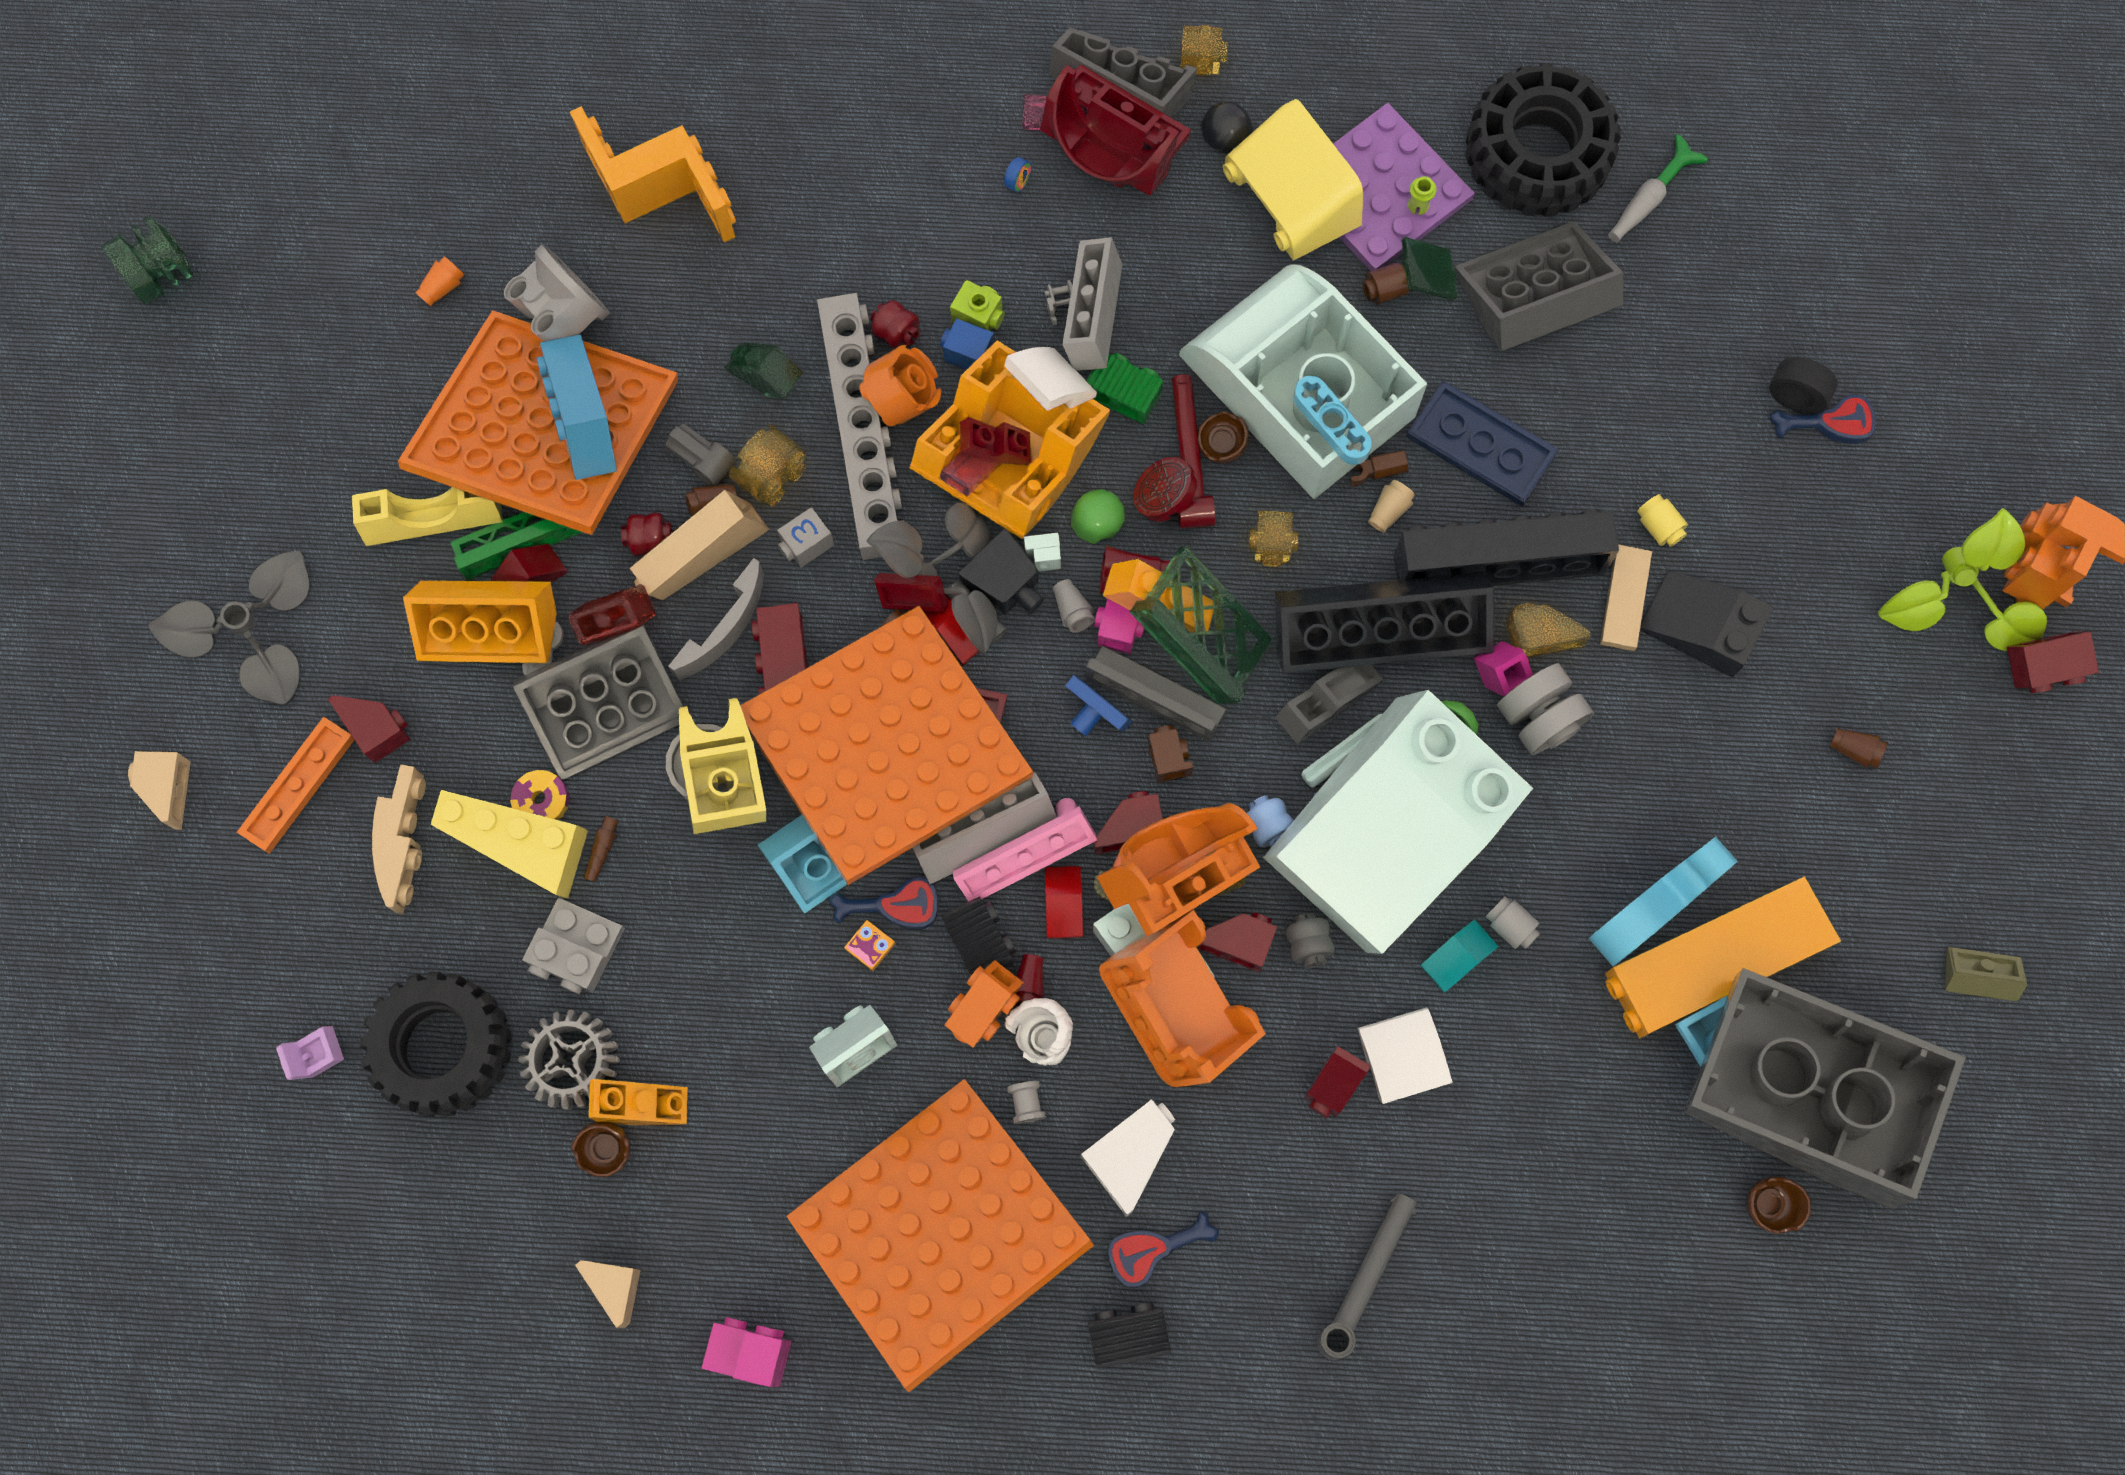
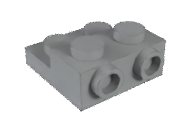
M558 898L543 928L538 927L522 960L530 965L528 972L545 980H548L550 975L562 980L561 987L579 995L582 989L593 993L625 928L620 924Z

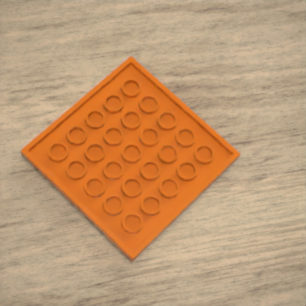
M492 310L399 458V467L404 471L592 535L678 383V373L583 341L607 416L617 471L575 480L565 440L559 441L555 420L557 419L552 417L549 398L546 396L543 379L540 376L536 357L543 356L540 342L543 341L532 332L531 323Z
M920 606L740 705L750 735L847 885H850L1033 777L1032 769Z
M965 1079L786 1216L908 1392L912 1391L1094 1246L1089 1237Z

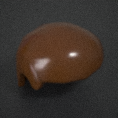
M1226 411L1208 417L1199 427L1197 437L1202 454L1209 460L1219 464H1227L1238 460L1247 450L1250 439L1244 420Z
M595 1121L584 1126L579 1131L572 1143L571 1150L574 1153L578 1168L587 1171L595 1177H609L624 1167L630 1156V1142L625 1131L615 1123Z
M1771 1176L1761 1179L1754 1184V1187L1750 1188L1747 1195V1212L1756 1226L1768 1232L1780 1234L1798 1231L1803 1228L1811 1215V1200L1803 1186L1785 1177Z

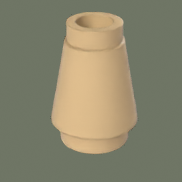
M1392 480L1389 485L1384 486L1368 523L1378 531L1385 533L1413 505L1414 492L1401 482Z

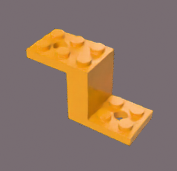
M582 106L570 111L583 147L624 224L696 191L723 242L735 238L732 224L736 223V219L730 208L732 206L724 188L719 189L715 181L717 180L716 174L709 161H704L701 155L703 154L695 135L689 137L683 125L614 156L608 142L605 143L601 129L594 116L588 118Z

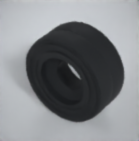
M1789 357L1782 360L1778 365L1775 375L1770 382L1769 391L1779 404L1795 412L1820 414L1828 408L1837 389L1838 380L1829 368L1817 361L1803 357Z

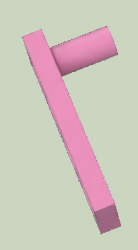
M1070 798L1061 799L1056 804L1057 818L952 871L955 882L968 902L979 896L983 899L1097 841L1096 833L1080 806L1077 807L1075 801Z

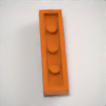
M323 717L238 829L237 833L270 854L354 742L352 735Z

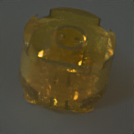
M769 424V432L762 428L740 451L737 457L742 462L738 469L734 466L731 467L729 478L762 504L768 503L770 506H774L784 495L785 491L782 489L790 479L794 482L798 480L805 471L806 465L802 463L805 458V450L773 424Z

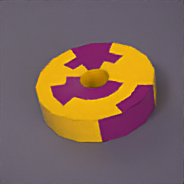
M535 770L526 773L517 780L512 788L510 802L513 809L559 820L568 808L570 797L567 786L557 775L549 771ZM544 793V802L535 804L536 795Z

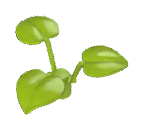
M2004 508L1988 522L1974 530L1966 538L1962 547H1954L1943 555L1942 564L1946 571L1941 573L1943 579L1942 590L1934 581H1920L1901 590L1878 611L1880 618L1901 629L1909 631L1927 629L1936 624L1944 615L1945 606L1941 600L1947 598L1949 584L1952 581L1954 584L1963 587L1973 584L1992 613L1997 617V619L1986 625L1984 633L1988 642L1999 650L2007 651V646L2042 639L2047 625V618L2043 609L2033 602L2012 604L2002 613L1977 579L1979 569L1986 571L1989 566L1999 570L2009 568L2021 558L2024 552L2025 538L2023 531L2016 519Z

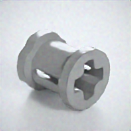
M1028 1081L1007 1087L1008 1093L1012 1094L1016 1116L1013 1118L1014 1124L1030 1123L1046 1118L1045 1112L1040 1109L1037 1089L1040 1088L1039 1081Z

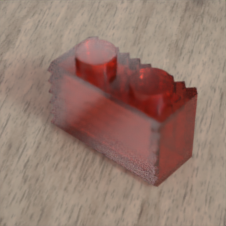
M639 584L619 592L616 591L613 594L610 593L602 598L599 597L596 600L593 599L590 602L587 601L572 611L568 619L579 644L586 645L640 627L655 616V609L645 586Z

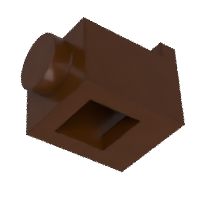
M1173 725L1156 728L1154 733L1149 734L1148 746L1157 783L1192 776V761L1184 762V760L1189 759L1185 738L1179 739L1177 729Z

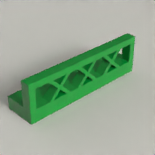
M521 512L504 519L501 523L492 524L451 541V545L456 555L454 557L456 565L468 581L499 568L511 550L543 544L552 546L583 532L546 519L529 526L531 520L538 516ZM509 530L513 532L497 539L499 533ZM474 543L482 545L463 553L462 548Z

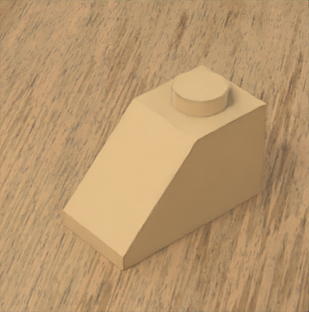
M135 751L134 761L128 769L130 786L161 822L175 830H182L191 761L177 752Z

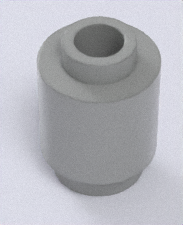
M1506 896L1486 915V918L1492 923L1490 927L1514 949L1520 944L1526 949L1541 934L1535 929L1540 923L1516 900L1511 902Z

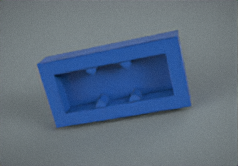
M1073 675L1065 685L1086 703L1070 723L1085 736L1090 733L1102 716L1122 732H1125L1133 722L1079 677Z

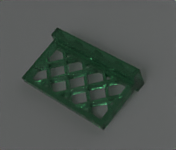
M1187 546L1178 549L1145 600L1136 601L1130 610V613L1216 703L1240 702L1246 693L1242 688L1244 682L1272 640L1269 634ZM1184 561L1190 566L1192 582L1181 583L1180 567ZM1207 584L1212 590L1213 605L1203 606L1201 585ZM1182 586H1192L1194 607L1183 608ZM1172 587L1174 609H1167L1159 600L1164 590ZM1223 608H1229L1234 613L1235 628L1225 629ZM1214 609L1215 630L1205 631L1203 610ZM1185 611H1194L1196 632H1189L1185 628ZM1245 631H1250L1258 639L1252 651L1246 652ZM1235 632L1237 653L1227 654L1225 633ZM1216 634L1217 655H1211L1207 651L1206 635ZM1237 657L1238 672L1234 678L1228 673L1227 658Z

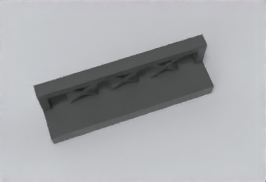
M1103 645L1096 658H1091L1086 666L1087 680L1208 742L1212 739L1226 713V708Z

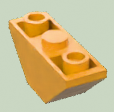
M591 1079L589 1118L596 1122H612L618 1125L687 1124L688 1087Z

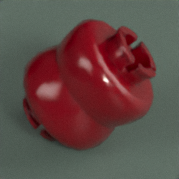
M896 300L888 301L886 304L880 303L876 307L879 311L874 310L870 318L873 335L885 340L893 349L901 345L912 346L915 343L912 338L917 340L921 332L918 328L920 323L918 315L906 310Z
M659 512L647 515L632 514L627 519V526H621L623 547L629 546L633 556H644L673 533L672 524L670 521L666 523L664 516Z

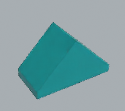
M1474 919L1452 936L1420 966L1442 992L1445 993L1499 946Z

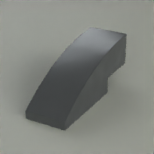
M1372 665L1336 668L1317 680L1310 689L1286 703L1275 718L1298 744L1380 684L1383 678Z

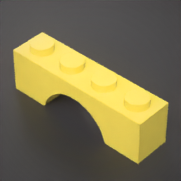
M451 487L442 495L429 499L403 498L387 489L352 495L353 524L366 546L503 522L502 506L500 503Z

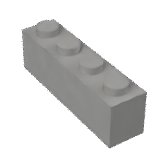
M1112 237L1082 240L1079 243L1062 344L1072 367L1076 371L1107 368L1123 265Z
M1034 772L1032 778L914 846L913 851L929 884H932L953 874L952 871L1057 818L1048 793L1036 772Z

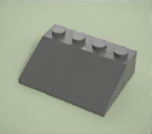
M1575 221L1454 266L1455 273L1488 336L1501 351L1623 305V271Z
M643 621L515 679L513 683V688L561 780L678 726L679 708L683 707Z

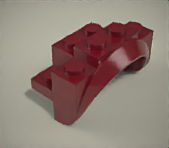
M1081 64L1076 70L1066 65L1055 80L1046 99L1040 131L1057 140L1066 156L1084 172L1110 182L1119 188L1123 185H1132L1148 196H1151L1165 180L1172 158L1187 142L1191 133V129ZM1080 104L1089 109L1087 116L1083 112Z

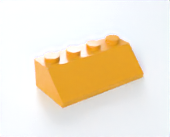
M420 581L403 597L417 661L547 663L550 660L557 615L551 582Z

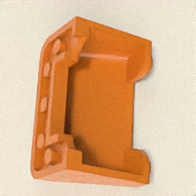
M1194 909L1154 934L1145 935L1103 962L1099 968L1104 984L1157 1074L1166 1084L1172 1087L1210 1083L1266 1034L1259 1023L1257 1014L1251 1008L1242 1005L1230 1006L1196 948L1205 941L1206 932L1203 921L1197 916Z

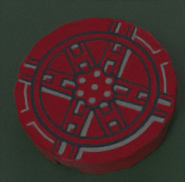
M1166 457L1149 466L1137 480L1133 492V503L1138 512L1152 522H1164L1169 520L1168 516L1175 512L1180 514L1192 501L1197 489V479L1194 477L1195 471L1179 457Z

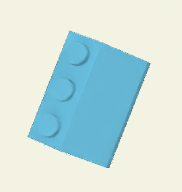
M800 815L758 844V847L804 914L847 885L803 815Z

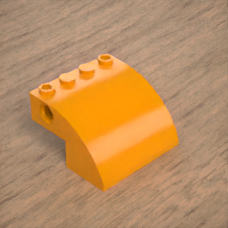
M997 340L961 375L953 405L917 439L909 468L944 489L953 497L971 506L980 514L990 518L1009 532L1023 539L1048 512L1070 483L1097 439L1110 409L1090 399L1071 409L1064 403L1047 411L1004 366L1007 356L1016 352ZM967 417H971L994 427L1005 422L1030 432L1031 463L1028 465L1005 464L961 453L960 422Z

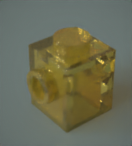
M1183 25L1180 68L1184 69L1186 65L1197 68L1196 74L1202 76L1219 74L1220 61L1226 62L1228 41H1222V28L1210 25Z
M1258 511L1256 528L1249 530L1248 549L1255 550L1254 562H1262L1263 565L1270 567L1289 563L1291 552H1297L1298 531H1292L1293 512Z

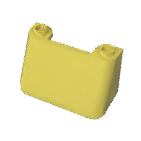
M1294 99L1281 106L1225 157L1223 171L1229 182H1235L1239 186L1246 182L1276 221L1277 232L1274 233V239L1278 248L1281 251L1286 250L1293 261L1362 226L1363 188L1361 182L1351 166L1299 100Z

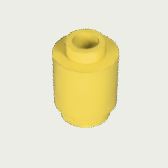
M1660 494L1648 500L1638 509L1637 512L1641 516V523L1660 546L1667 543L1672 547L1687 535L1684 529L1688 526V523L1668 499L1664 500Z

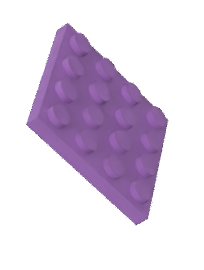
M1389 103L1385 104L1333 143L1354 170L1363 188L1362 226L1339 238L1370 271L1387 266L1473 200L1475 193ZM1425 176L1432 179L1437 187V192L1430 201L1429 209L1425 214L1418 215L1420 207H1417L1415 214H1413L1408 208V201L1411 197L1410 185L1416 178Z

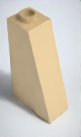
M724 490L630 568L637 578L634 580V583L646 597L650 595L664 600L766 533L769 528L751 503Z

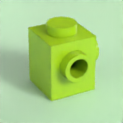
M968 280L964 282L950 306L953 323L957 318L990 332L992 329L997 330L1005 315V312L1002 311V297L994 289L988 286L980 287Z

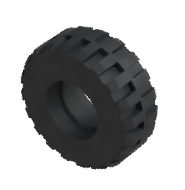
M1540 64L1539 67L1523 66L1517 68L1515 73L1507 72L1497 79L1496 84L1489 85L1483 92L1481 100L1476 104L1466 136V144L1468 145L1466 150L1467 163L1473 166L1471 174L1477 184L1484 186L1483 192L1492 200L1496 198L1501 202V206L1506 209L1512 210L1513 208L1529 216H1534V214H1543L1544 217L1556 216L1559 211L1563 210L1564 213H1568L1577 209L1580 202L1587 203L1596 195L1598 188L1604 185L1619 151L1618 144L1621 139V127L1617 123L1619 118L1613 104L1609 105V97L1602 88L1598 89L1593 84L1594 81L1588 76H1581L1569 67H1553V64ZM1532 124L1551 127L1566 139L1571 151L1556 157L1536 155L1520 144L1514 131L1520 127Z

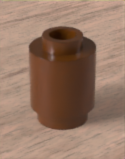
M1396 262L1367 272L1366 280L1363 281L1362 287L1366 298L1378 305L1407 295L1409 290L1414 289L1415 279L1412 269L1407 263L1400 264Z

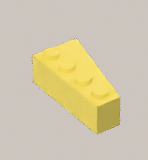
M444 790L440 792L431 825L544 889L555 895L569 898L588 830L571 823Z

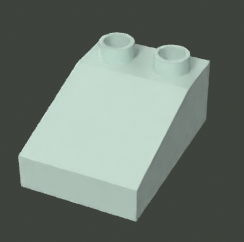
M1429 690L1397 697L1263 858L1365 952L1383 954L1492 840L1533 788Z

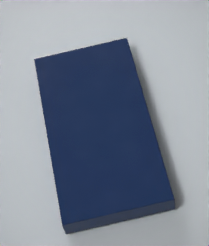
M1443 380L1406 435L1408 439L1520 506L1524 505L1559 451L1558 448Z

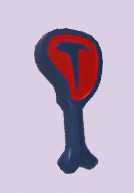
M1851 394L1842 398L1834 408L1825 410L1820 414L1787 415L1780 410H1775L1770 416V421L1776 425L1775 434L1779 438H1783L1786 432L1791 429L1816 428L1831 440L1847 444H1860L1869 440L1876 427L1875 411L1872 404L1866 397L1858 394Z
M912 877L905 881L895 892L883 894L877 898L847 899L840 893H835L829 899V903L835 908L833 919L838 924L852 913L877 912L896 926L919 930L931 927L936 921L938 914L936 888L933 883L929 884L927 878Z
M1200 1211L1197 1221L1191 1227L1169 1236L1160 1235L1148 1230L1130 1231L1116 1236L1110 1241L1107 1248L1108 1260L1113 1274L1121 1284L1129 1288L1141 1287L1149 1281L1157 1262L1169 1256L1174 1250L1197 1240L1203 1239L1214 1242L1218 1237L1219 1230L1209 1224L1208 1214Z

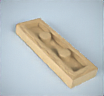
M1618 545L1619 552L1614 558L1600 645L1635 651L1638 644L1652 551Z

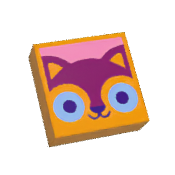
M866 920L844 949L873 972L893 948L895 941Z

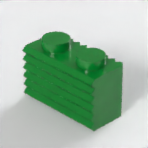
M1119 353L1109 354L1107 368L1093 369L1086 380L1097 392L1093 400L1143 425L1158 402L1163 390V380L1155 371L1145 367L1139 369Z

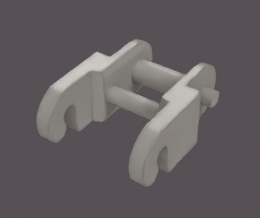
M1067 280V285L1053 289L1048 284V291H1044L1045 296H1049L1047 298V308L1053 326L1057 325L1054 312L1056 311V306L1069 304L1070 298L1055 301L1054 295L1069 292L1071 296L1072 284L1070 280Z

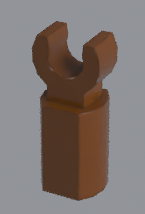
M1404 450L1370 456L1368 460L1357 464L1354 468L1360 470L1361 474L1351 477L1350 486L1362 485L1367 478L1376 480L1407 473L1408 462Z

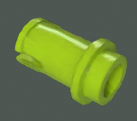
M1423 176L1412 181L1408 208L1413 214H1415L1417 207H1420L1418 215L1425 214L1428 211L1430 201L1437 192V187L1432 179Z

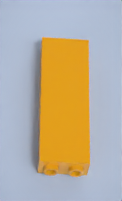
M1804 876L1611 968L1605 973L1607 977L1605 983L1610 995L1615 1000L1619 999L1624 1008L1623 1018L1631 1032H1636L1639 1038H1642L1728 996L1734 978L1742 968L1768 978L1841 942Z

